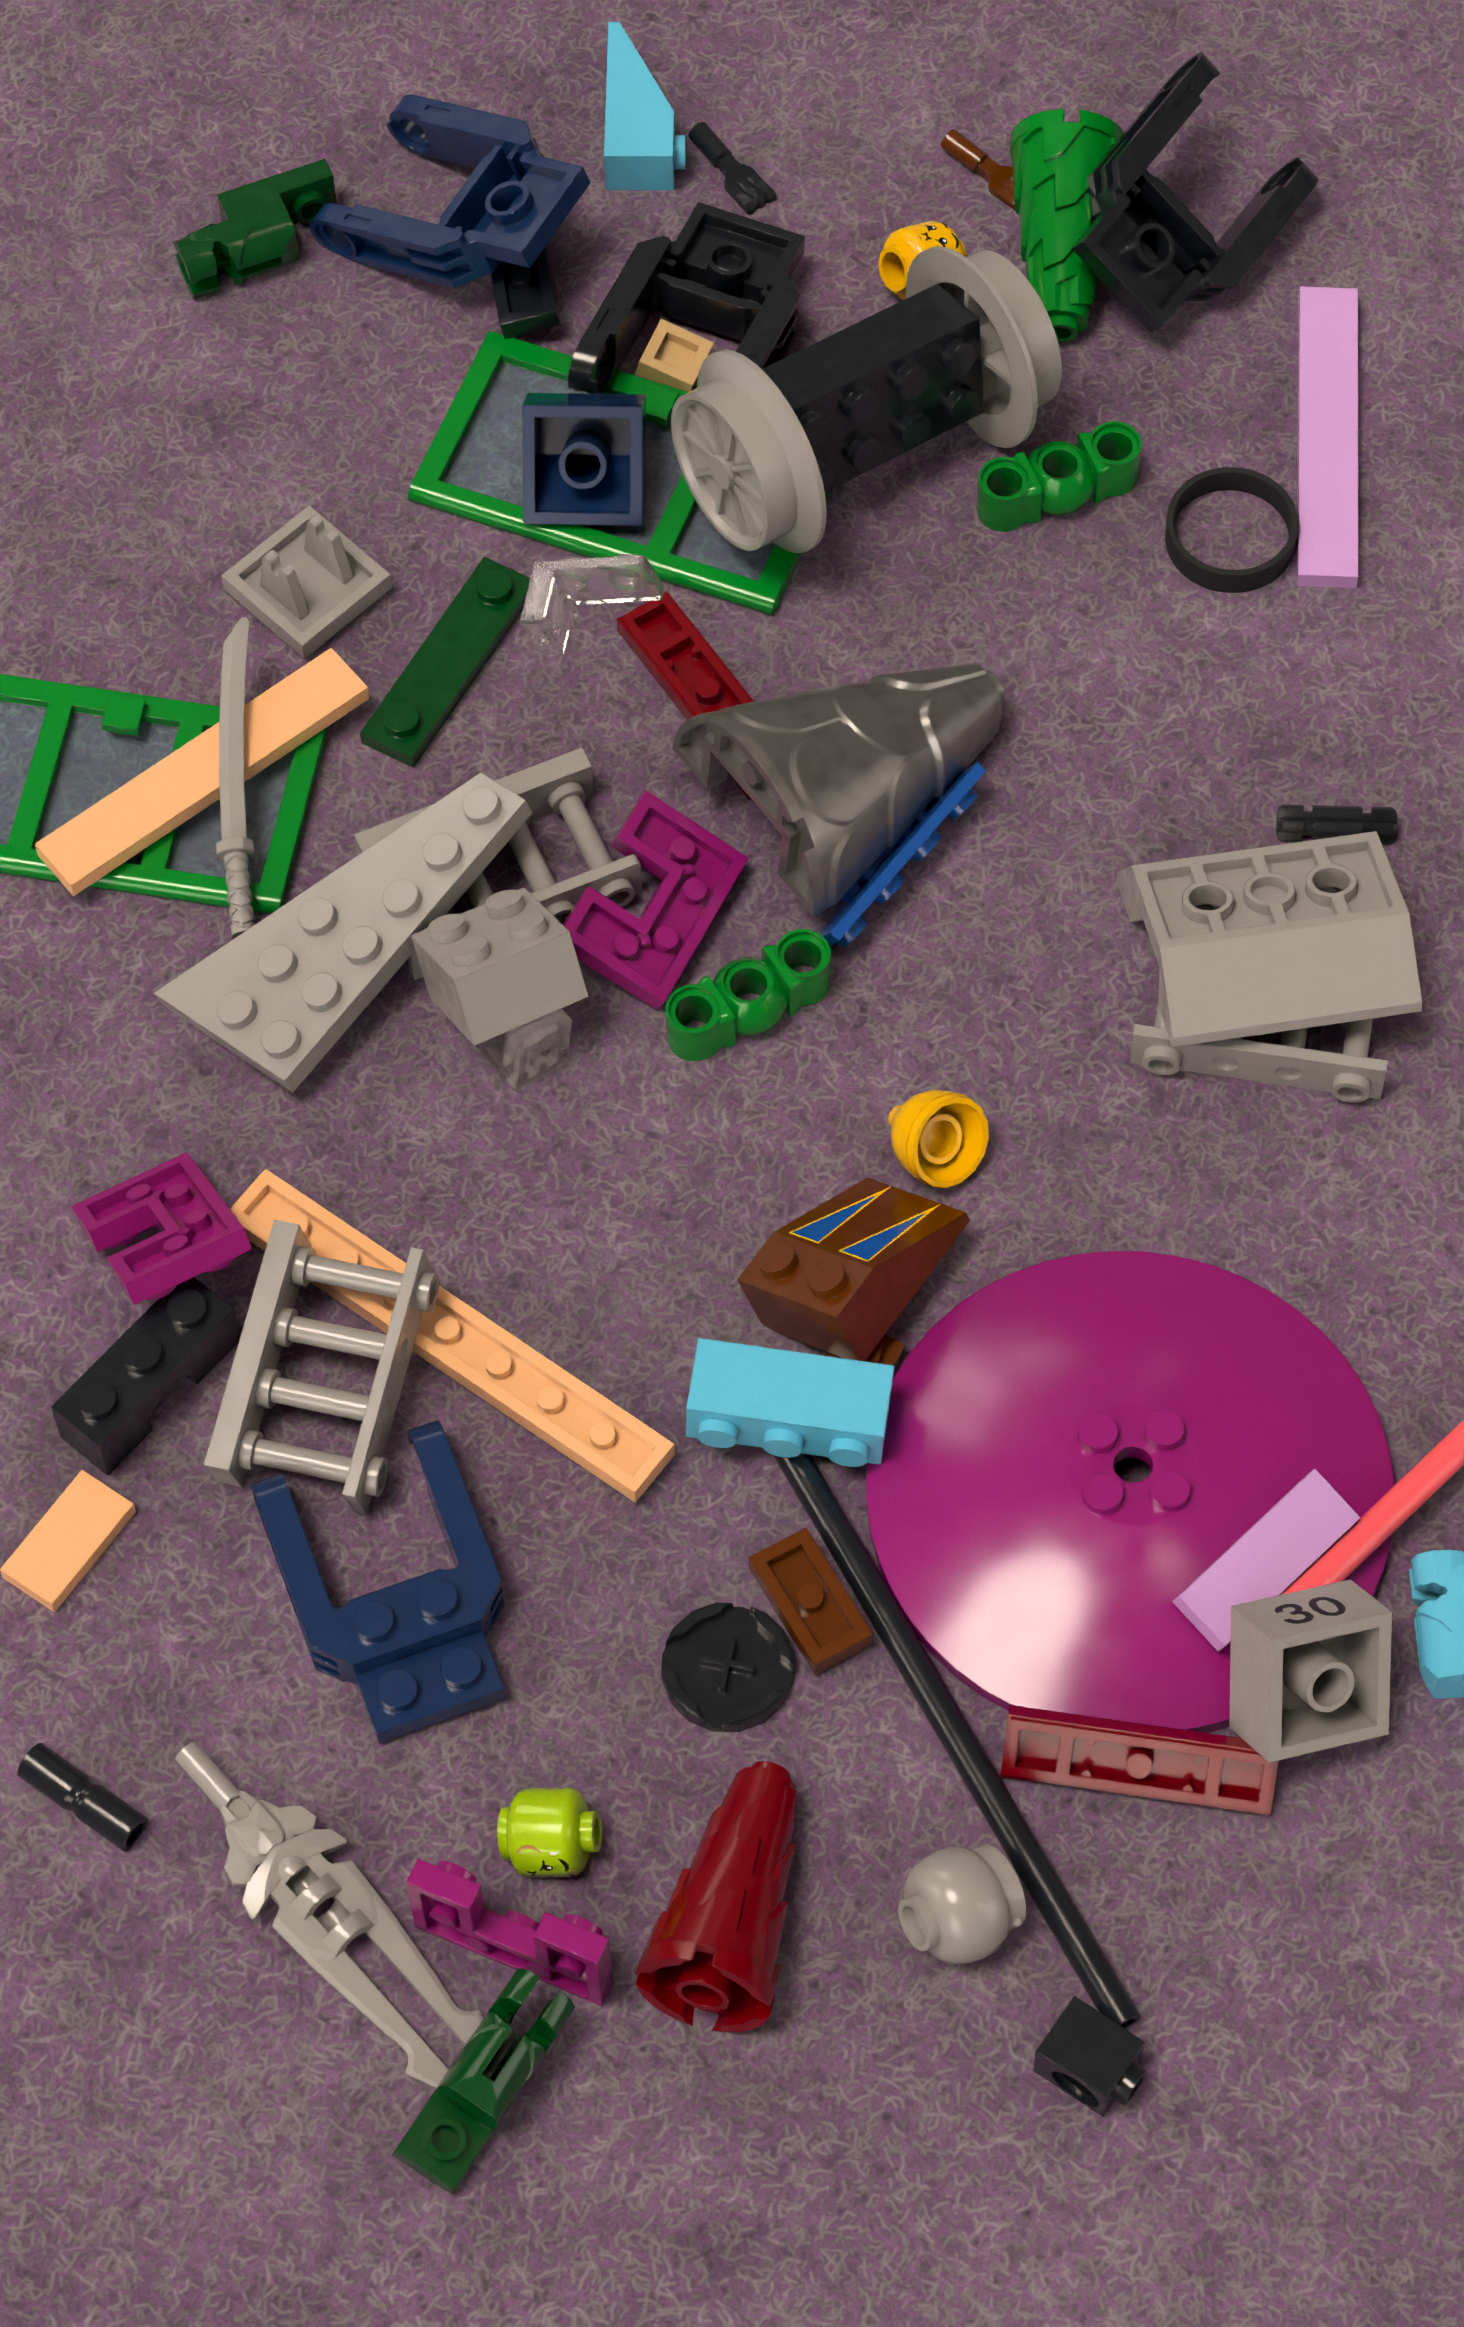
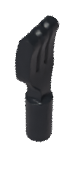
M700 122L690 130L689 139L708 161L725 176V190L747 215L755 211L756 207L764 206L765 202L769 203L776 199V193L773 188L753 168L739 163L707 123Z

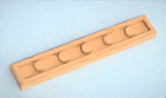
M332 648L244 705V782L369 699V691L366 684ZM219 722L35 843L39 858L73 896L220 799Z

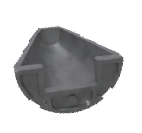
M977 664L875 675L867 683L843 684L811 689L794 696L745 703L718 711L701 713L680 725L674 737L672 749L706 790L726 781L728 772L782 835L777 874L811 915L815 916L823 912L827 907L835 905L887 847H893L934 797L941 798L961 773L968 768L998 733L1005 693L998 677L989 670L985 671V669Z

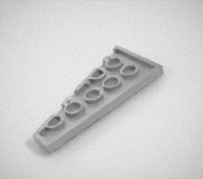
M479 773L154 992V995L161 1004L293 1093L415 951L410 935L428 928L433 920L446 915L533 812L525 799L483 773Z

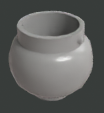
M989 1844L979 1845L973 1849L954 1846L929 1853L918 1860L912 1867L904 1883L903 1900L899 1903L898 1915L906 1937L916 1949L922 1952L928 1951L932 1956L948 1964H966L984 1959L994 1953L1002 1945L1009 1931L1022 1925L1026 1918V1901L1023 1888L1015 1870L1008 1859L996 1847Z

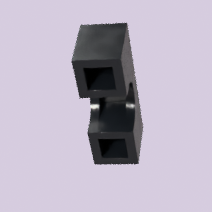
M195 1277L178 1284L170 1294L159 1298L51 1406L60 1438L108 1476L153 1430L151 1417L164 1393L184 1376H187L198 1385L239 1343L241 1336L234 1308Z

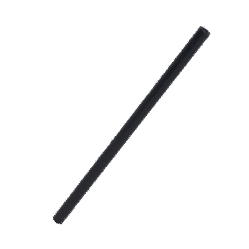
M802 1453L799 1456L789 1458L773 1455L1096 2009L1123 2028L1136 2023L1141 2018L1140 2013L811 1455Z

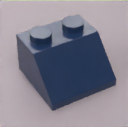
M528 393L522 405L523 524L642 526L646 468V394Z

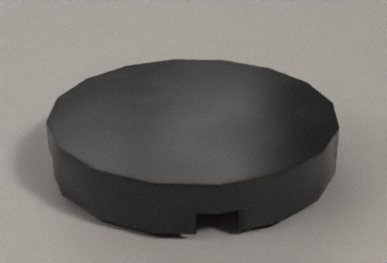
M716 1602L691 1611L673 1627L662 1654L661 1679L671 1705L689 1722L712 1732H741L763 1724L783 1706L793 1685L794 1655L785 1631L766 1612L751 1606L749 1610L744 1607H733V1603Z

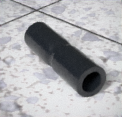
M43 1743L33 1746L24 1756L18 1767V1777L63 1809L73 1811L81 1822L124 1852L129 1850L148 1825V1818L102 1785L92 1783L87 1774Z

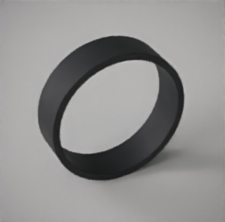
M1238 467L1207 470L1187 480L1172 497L1167 511L1165 529L1166 549L1175 567L1187 579L1201 587L1224 593H1241L1256 590L1277 579L1290 564L1294 555L1298 533L1297 510L1288 493L1277 482L1264 474ZM1225 490L1240 491L1255 495L1273 506L1287 526L1289 539L1284 548L1274 558L1262 565L1242 570L1221 569L1201 562L1183 547L1174 529L1176 517L1187 504L1202 495Z

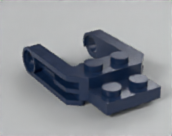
M408 94L400 100L386 123L391 135L406 149L418 155L475 168L440 216L439 224L355 204L351 208L335 203H326L311 221L310 231L322 247L353 262L456 288L493 273L501 261L530 268L591 182L583 166L544 157L539 151L535 138H532L527 122L524 120Z
M439 1420L407 1430L409 1443L414 1445L426 1481L428 1497L455 1568L449 1570L437 1569L351 1599L342 1608H333L330 1603L283 1474L250 1484L259 1515L314 1667L317 1671L343 1682L349 1681L358 1685L379 1744L506 1699L505 1688L485 1638L487 1633L493 1628L505 1604L501 1587L502 1580Z

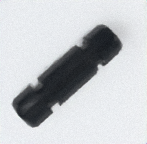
M1283 804L1278 807L1276 813V835L1282 841H1302V835H1311V840L1377 831L1381 843L1391 844L1397 836L1398 817L1396 810L1392 807H1371V813H1362V806L1312 805V811H1304V805Z

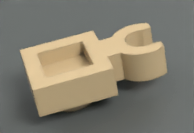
M660 319L639 361L635 375L690 392L694 386L697 387L700 367L705 358L711 354L714 342Z

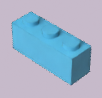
M698 1338L686 1407V1437L697 1438L701 1443L715 1448H729L735 1444L761 1447L769 1454L778 1457H796L801 1453L829 1457L834 1463L848 1467H859L866 1463L881 1464L892 1393L894 1366Z

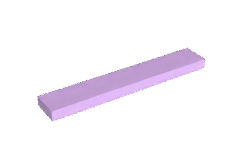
M1300 286L1297 586L1357 588L1358 289Z

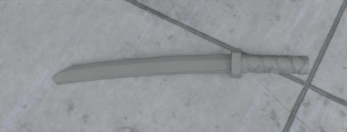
M244 617L239 619L223 643L219 720V788L222 840L216 843L217 861L224 863V869H226L225 880L226 886H228L227 899L228 903H230L228 909L229 919L232 923L230 925L232 939H235L255 925L253 923V919H255L254 908L251 904L253 899L252 890L250 889V871L248 872V860L254 858L253 840L248 839L246 834L244 792V701L249 620Z

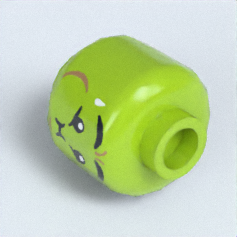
M575 1788L523 1789L513 1797L510 1806H504L499 1813L497 1824L499 1852L502 1860L511 1861L515 1871L526 1878L577 1876L585 1869L590 1852L600 1851L602 1844L600 1814L598 1811H589L584 1796Z

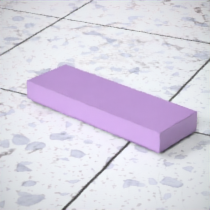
M1314 1468L1172 1602L1217 1651H1220L1231 1641V1606L1280 1595L1360 1517Z

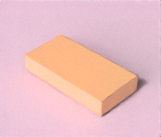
M81 1470L1 1567L2 1577L55 1612L136 1513L134 1503Z

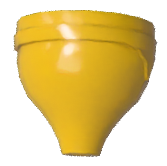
M934 1089L912 1096L902 1105L895 1106L888 1117V1123L891 1127V1145L899 1163L912 1176L925 1185L948 1188L960 1184L975 1172L985 1155L989 1140L988 1120L982 1108L965 1094Z

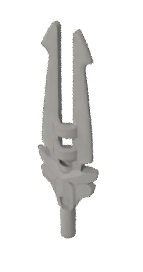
M196 1741L185 1746L177 1754L175 1760L220 1810V1817L225 1825V1836L229 1847L224 1872L233 1888L246 1887L242 1904L250 1919H256L270 1898H272L279 1908L272 1928L322 1978L406 2052L408 2066L405 2074L436 2089L448 2068L345 1952L347 1945L355 1937L365 1933L464 2045L483 2020L481 2011H465L455 2005L439 1978L392 1911L352 1861L332 1864L323 1857L347 1844L345 1838L333 1829H314L316 1816L301 1805L278 1807L264 1800H257L245 1791H239ZM333 1897L335 1900L330 1909L325 1914L315 1918L313 1914L316 1908L326 1899Z

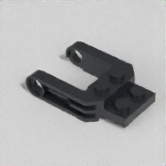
M1202 52L1189 59L1167 80L1089 174L1091 216L1095 221L1071 248L1150 332L1163 327L1183 301L1209 300L1213 295H1219L1225 289L1236 286L1314 189L1319 180L1298 157L1290 160L1267 180L1216 243L1214 236L1163 181L1147 171L1148 166L1203 101L1200 94L1220 74L1218 69Z
M698 202L675 241L671 242L669 237L661 236L637 243L574 352L568 374L569 390L580 394H605L651 313L655 310L662 311L670 318L740 340L741 343L736 352L749 358L761 369L784 359L798 335L796 322L799 312L796 307L799 304L800 295L790 277L804 254L805 236Z

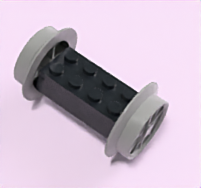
M931 247L920 252L912 261L907 276L906 299L764 369H761L746 356L733 350H719L705 358L699 370L697 388L680 396L672 409L671 432L676 456L687 485L699 507L715 529L731 544L742 550L754 551L773 542L789 552L804 553L816 547L824 535L827 518L825 492L965 422L969 424L983 441L993 446L1011 448L1024 442L1033 431L1038 408L1052 401L1059 391L1062 378V363L1058 340L1050 317L1037 292L1023 273L1008 259L990 250H980L965 257L946 247Z

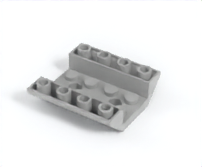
M1377 831L1132 865L1117 872L1116 882L1130 922L1144 921L1159 965L1158 1005L1172 1047L1422 1011V996L1410 914Z

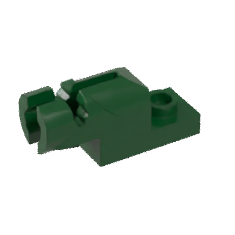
M326 159L217 194L222 222L207 225L200 230L188 234L184 238L173 241L178 252L175 256L180 272L193 300L221 291L219 276L221 274H226L228 277L233 278L234 284L238 285L245 283L250 277L291 264L300 259L293 223L299 221L311 223L324 204H337L334 177Z
M518 1968L392 2153V2156L450 2194L492 2131L498 2126L575 2008L572 2000L559 1990L554 1999H550L527 2033L523 2035L515 2033L512 2030V2020L540 1978L527 1969Z

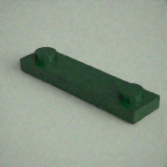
M483 557L361 730V743L414 768L535 594L536 581L489 558Z

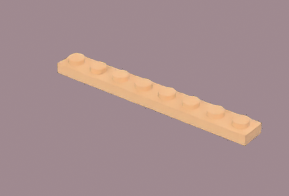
M267 1169L258 1176L230 1208L244 1227L249 1241L264 1251L266 1250L275 1219L299 1224L311 1243V1248L315 1250V1256L404 1273L406 1266L404 1261ZM310 1281L387 1334L396 1298ZM439 1286L433 1309L430 1312L423 1311L412 1352L636 1503L674 1457V1443Z

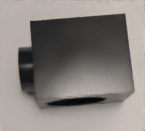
M1074 1996L1036 2050L1033 2071L1104 2117L1115 2100L1126 2106L1142 2084L1147 2070L1139 2066L1142 2060L1145 2042Z

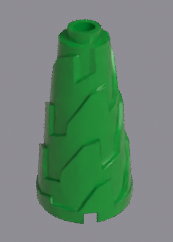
M1065 109L1042 111L1030 115L1014 127L1010 140L1016 214L1020 216L1022 261L1026 262L1027 279L1046 308L1058 342L1071 341L1087 328L1090 305H1092L1096 297L1099 277L1071 248L1095 221L1091 216L1088 176L1124 133L1122 128L1113 120L1101 114L1081 109L1079 123L1064 122Z

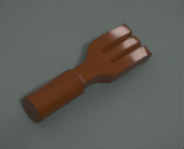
M952 129L941 142V148L972 172L983 177L988 182L989 192L1016 211L1012 167L997 164L989 158L988 154L957 130Z

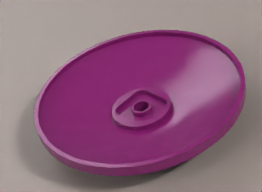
M1105 1251L1076 1254L1049 1260L1013 1272L983 1287L956 1305L926 1333L912 1349L893 1378L881 1464L867 1463L866 1510L870 1539L880 1573L919 1640L948 1671L985 1699L1009 1711L1010 1705L1209 1733L1229 1727L1231 1641L1220 1651H1217L1172 1601L1314 1468L1360 1518L1394 1486V1474L1388 1442L1378 1413L1364 1384L1345 1356L1300 1311L1271 1291L1240 1275L1211 1264L1174 1255L1144 1251ZM1138 1458L1149 1466L1151 1474L1141 1482H1126L1115 1473L1114 1466L1122 1459ZM1392 1535L1344 1581L1351 1579L1374 1597L1383 1575Z

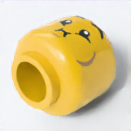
M928 221L900 228L889 235L880 253L878 262L881 279L888 289L900 299L905 300L908 271L912 261L920 252L931 247L940 246L952 249L967 257L964 244L956 233L942 222Z

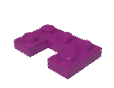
M645 790L636 801L610 847L624 856L635 854L642 868L661 879L641 916L637 918L588 886L581 893L563 926L570 932L577 959L652 1008L658 1010L668 998L749 858Z
M187 1152L71 1206L81 1229L97 1252L108 1247L115 1248L127 1245L134 1241L140 1232L155 1225L161 1231L107 1257L115 1279L133 1305L144 1300L162 1298L170 1294L178 1284L203 1272L221 1270L229 1266L237 1256L252 1250L244 1227Z
M419 1858L417 1859L406 1881L416 1928L514 1970L518 1968L527 1969L538 1975L540 1981L601 2007L603 2006L613 1985L609 1939L602 1936L603 1931L600 1927L583 1917L573 1914H566L564 1919L545 1912L540 1923L515 1911H506L504 1916L485 1909L482 1886L476 1883L477 1879L470 1871L449 1861H440L435 1866Z

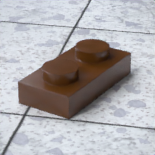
M806 1527L748 1557L749 1570L814 1675L873 1645V1633Z

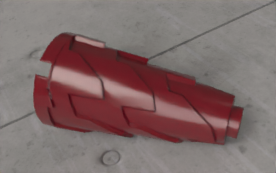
M758 1761L751 1767H745L736 1773L721 1806L711 1814L690 1868H683L668 1907L658 1917L635 1973V1975L638 1974L635 1985L642 1996L658 2010L692 2026L694 2008L719 2014L712 2031L718 2032L750 2031L761 2027L770 2017L781 1966L776 1964L788 1909V1902H783L796 1848V1844H791L798 1798L796 1786L790 1779V1773L776 1763Z

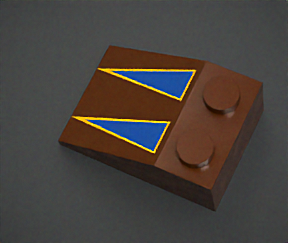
M867 1177L773 1232L737 1281L761 1324L767 1328L842 1358L865 1361L964 1230L970 1219L964 1211Z

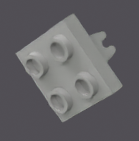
M310 505L221 575L223 589L304 659L392 588L391 575Z

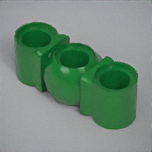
M1118 421L1105 422L1097 426L1092 433H1078L1076 445L1066 441H1051L1034 449L1028 458L1022 451L1013 457L1004 456L991 459L983 465L978 476L976 505L978 519L984 526L993 531L1008 532L1021 527L1024 523L1040 522L1041 511L1054 516L1071 514L1085 506L1090 497L1097 504L1107 496H1121L1130 492L1137 484L1142 448L1140 434L1127 423Z
M810 929L790 931L780 938L777 945L763 947L761 949L762 959L747 956L729 961L717 972L713 982L709 976H706L698 984L679 987L671 993L666 1002V1034L670 1050L677 1057L687 1061L705 1060L714 1055L719 1048L735 1045L736 1034L750 1037L768 1032L781 1020L785 1010L789 1016H792L802 1006L818 1003L826 996L830 989L831 949L828 941L820 933ZM804 965L810 966L814 968V970L809 972H797L792 970V968ZM744 993L760 995L759 998L753 1000H743L737 996ZM692 1020L706 1023L698 1028H688L683 1025L685 1022Z

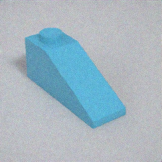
M608 22L604 139L606 190H674L675 170H686V135H675L674 110L621 23Z

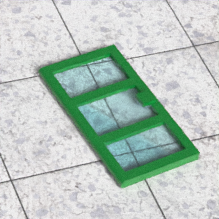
M488 331L410 485L408 500L773 616L775 610L779 607V601L801 553L789 552L773 542L754 551L742 550L726 540L707 519L692 495L681 471L671 432V414L674 403L680 396L688 393L687 391L618 370L605 393L646 394V468L642 526L523 524L522 405L528 393H577L568 388V374L573 356L515 338L505 339L502 334ZM830 490L825 492L826 499L829 495Z
M0 674V873L60 882L37 855L35 843L217 724L220 720V706ZM328 727L244 782L247 838L253 840L254 858L248 860V872L250 871L251 880L250 889L252 890L253 899L251 904L254 912L272 914L286 904L285 898L325 748ZM220 799L89 887L230 907L227 899L226 869H224V863L217 861L216 843L222 840Z

